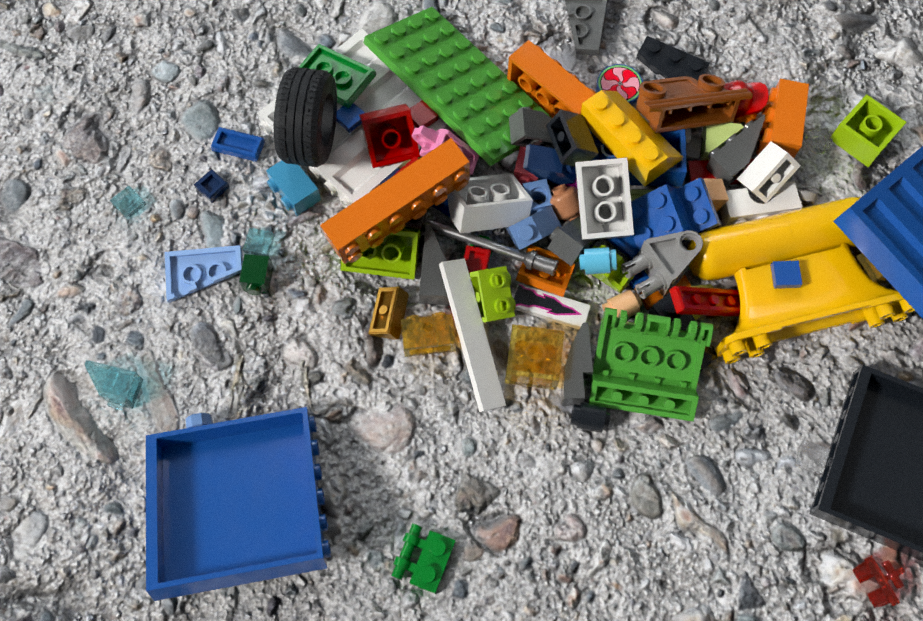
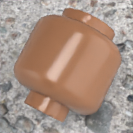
M561 184L552 189L553 194L551 195L550 203L558 220L566 222L567 220L572 221L578 216L580 217L578 190L576 187H566L565 184Z

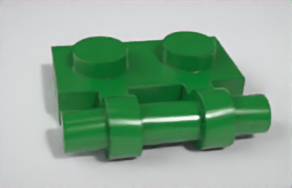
M412 523L409 533H405L403 538L405 543L401 553L394 560L393 565H395L391 576L402 580L405 570L413 573L409 584L436 594L456 540L431 530L427 539L423 540L419 538L422 527ZM414 547L422 549L417 564L409 561Z

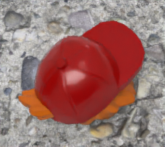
M735 80L724 85L726 90L746 88L748 92L753 94L752 99L740 100L734 123L741 124L742 122L754 121L757 113L762 112V109L768 103V88L761 82L745 83Z

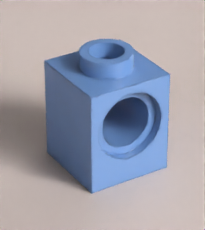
M547 179L523 183V188L533 201L540 200L543 202L541 204L532 202L530 216L552 206L550 203L552 196Z

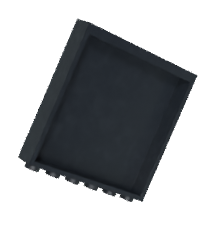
M862 365L853 372L809 514L920 561H923V388Z

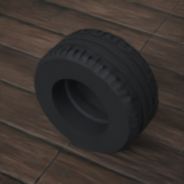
M293 67L283 74L277 92L273 124L275 150L278 157L287 164L319 167L328 160L333 145L337 119L336 82L328 71Z

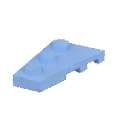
M237 245L165 252L167 302H173L241 273L243 263L242 247Z

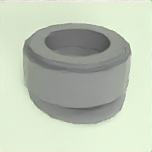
M796 187L800 200L809 201L808 204H802V208L815 205L819 194L817 189Z

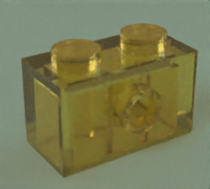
M438 312L428 317L411 315L406 317V319H401L405 357L456 351L452 314Z

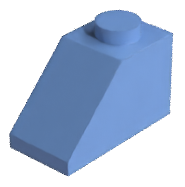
M549 206L506 229L517 250H521L550 235L557 226H562L552 207Z

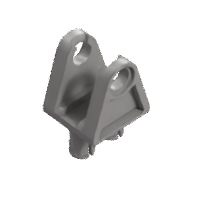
M682 231L649 238L643 242L637 257L621 264V270L623 274L628 272L625 275L628 279L643 270L649 278L635 285L637 293L642 292L640 295L642 299H646L656 291H659L664 297L670 292L669 289L676 286L690 269L689 264L699 254L703 246V240L694 231ZM692 239L696 243L695 249L687 250V246H683L682 241Z

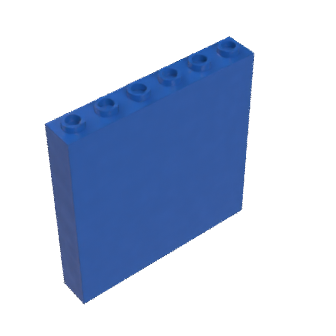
M307 407L146 435V592L154 601L327 569L326 558L331 557L329 540H324V531H328L326 513H321V505H325L323 488L318 486V480H322V470L320 463L316 464L315 456L320 455L318 440H313V432H317L315 416L310 417Z

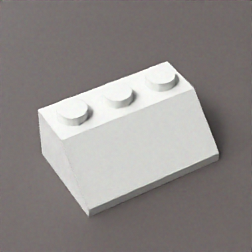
M627 158L576 162L582 240L622 238L634 235Z
M513 173L471 177L465 188L460 191L454 190L447 195L451 220L460 233L510 227L530 216L533 199Z

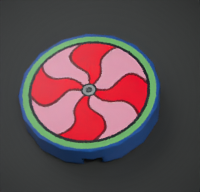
M614 64L601 71L597 79L596 91L597 93L601 90L618 91L633 105L638 99L639 87L643 80L634 68L623 64Z

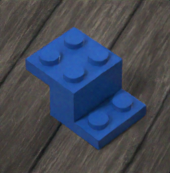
M698 178L680 188L665 184L631 201L633 238L639 252L643 242L649 238L682 231H694L700 234L721 225L705 181L702 178Z

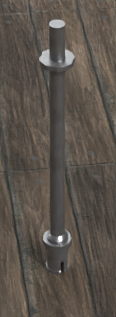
M428 218L425 219L422 226L425 228L426 225H431L435 232L521 261L526 266V269L529 270L536 269L554 276L559 264L558 260L539 255L538 251L532 250L525 253L471 233H460L456 228Z

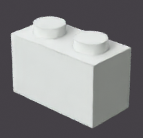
M771 141L737 180L764 203H767L801 165L788 152Z

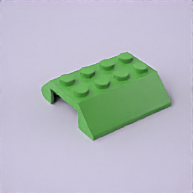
M605 307L593 363L589 404L694 422L699 399L696 388L705 346L710 347L713 324L701 322L697 329V321H691L686 331L681 330V319L674 318L670 325V317L647 314L645 321H643L644 313L637 312L633 323L627 322L628 315L626 310H621L617 317V309Z

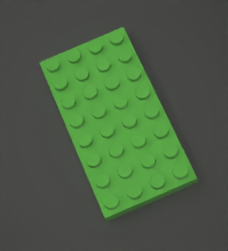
M433 7L420 11L364 37L363 43L490 166L520 149V146L511 145L509 117L516 113L518 109L531 107L533 110L544 112L551 117L518 85L508 80L504 72Z

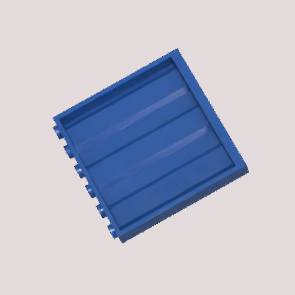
M922 146L833 222L923 319Z

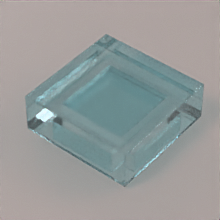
M127 186L110 200L112 205L127 220L146 205L144 200L130 186Z
M249 228L243 247L244 253L269 256L275 237L274 233Z

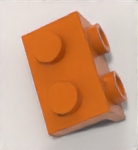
M529 245L526 253L535 250L538 251L539 255L559 261L556 273L552 276L536 269L529 270L526 269L522 262L516 281L564 297L575 264L570 266L553 252Z

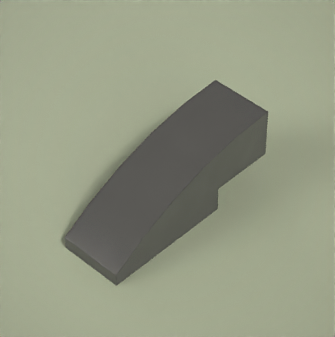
M588 323L581 325L567 356L561 386V406L580 405L585 400L584 380H590L593 374Z

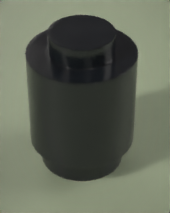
M582 402L580 405H573L570 425H575L577 429L602 433L603 428L608 429L610 413L606 412L605 406Z

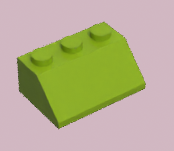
M404 227L396 234L390 233L384 237V241L375 248L370 247L362 252L363 255L355 262L344 264L341 260L340 271L414 280L420 250L421 230Z

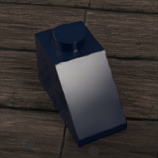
M531 144L526 145L523 164L525 170L541 180L547 179L550 186L576 183V167L561 164L554 148Z

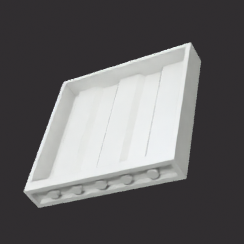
M360 29L334 50L376 71V77L354 102L365 113L407 104L410 108L422 100L363 43L364 37L368 35L363 29ZM276 98L257 113L260 120V129L266 135L271 134L273 137ZM337 103V110L340 109L343 105ZM440 117L439 120L427 127L435 131L439 129L454 131ZM336 121L333 145L326 163L319 167H305L309 175L313 179H319L324 183L323 186L326 191L331 195L335 194L338 196L341 204L346 208L378 187L380 182L395 169H401L410 160L373 168L362 126L359 125L349 133ZM418 144L419 153H420V150H421L422 146H420V145Z

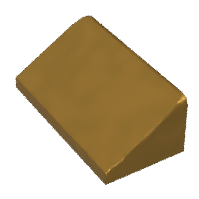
M401 287L379 288L368 333L370 336L399 340L409 294Z

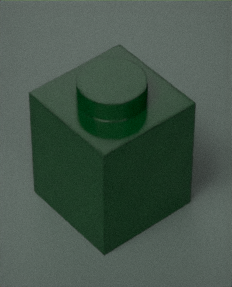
M244 254L239 279L243 291L250 295L269 294L274 267L269 256Z

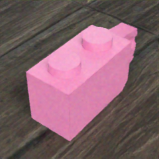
M424 125L414 129L411 137L422 146L419 153L422 157L452 138L469 160L470 175H473L479 155L451 131L446 129L435 131L428 129Z

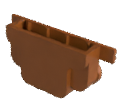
M711 74L700 75L698 81L687 76L644 81L640 84L636 110L649 120V126L655 133L733 122L740 100L752 99L753 94L748 92L746 88L726 90L724 88L725 81Z

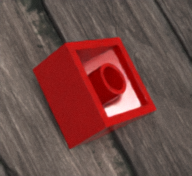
M407 104L359 114L373 168L410 160L413 157H420L418 143L411 137L414 131L411 110Z

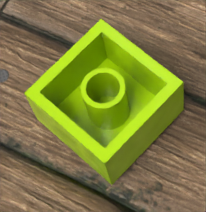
M866 94L838 125L829 140L869 167L906 124V121Z

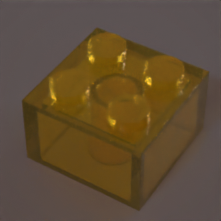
M512 324L505 383L556 390L560 378L565 331Z

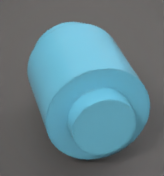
M609 247L584 249V254L579 255L580 270H585L586 275L611 273V270H617L616 249L610 250Z

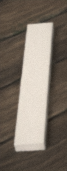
M465 258L443 261L439 264L479 412L502 408L506 406Z

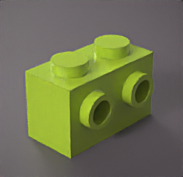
M506 266L469 273L483 322L515 317L516 303L511 295V276Z

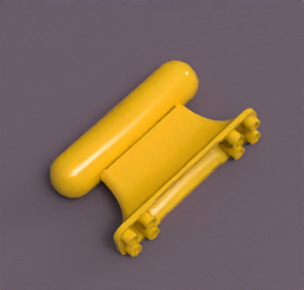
M847 197L720 227L699 234L703 240V246L699 254L689 264L693 275L705 281H715L734 276L739 291L740 316L734 333L723 338L715 349L716 355L723 357L725 364L739 361V355L748 352L750 358L759 357L765 354L764 349L772 346L773 342L867 321L869 328H876L883 325L886 318L891 317L893 322H899L909 317L907 313L915 311L897 290L879 285L864 272L850 249L856 247L855 244L833 222L861 197ZM692 239L688 243L687 250L695 249L696 243ZM773 261H799L802 286L800 288L774 289L771 263Z

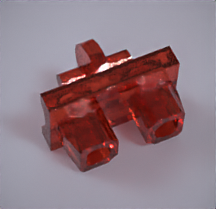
M872 555L864 557V561L854 567L852 571L860 584L873 577L875 578L879 587L866 593L873 607L877 608L887 604L895 606L899 604L900 601L888 581L891 580L896 589L903 587L904 584L899 575L906 572L903 566L894 569L891 562L886 560L881 563L887 572L883 574Z

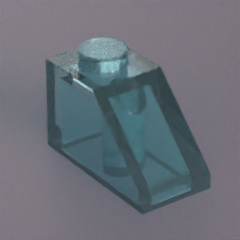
M86 360L84 365L99 395L107 402V406L117 410H122L123 407L133 409L143 379L134 371Z

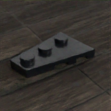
M649 36L645 38L636 57L656 75L660 74L665 79L687 76L698 81L699 76L706 73L710 62Z

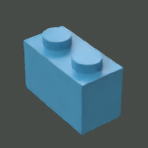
M281 160L266 170L269 178L267 181L268 186L274 193L279 192L282 196L280 198L281 202L288 211L292 209L298 216L321 201L318 188L299 165L287 164Z

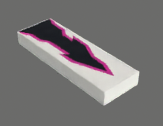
M519 283L513 297L516 303L515 310L578 330L583 323H586L591 306Z

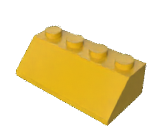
M601 90L582 103L581 115H583L588 129L616 158H627L628 170L644 187L683 159V156L660 133H655L651 129L649 122L618 91Z

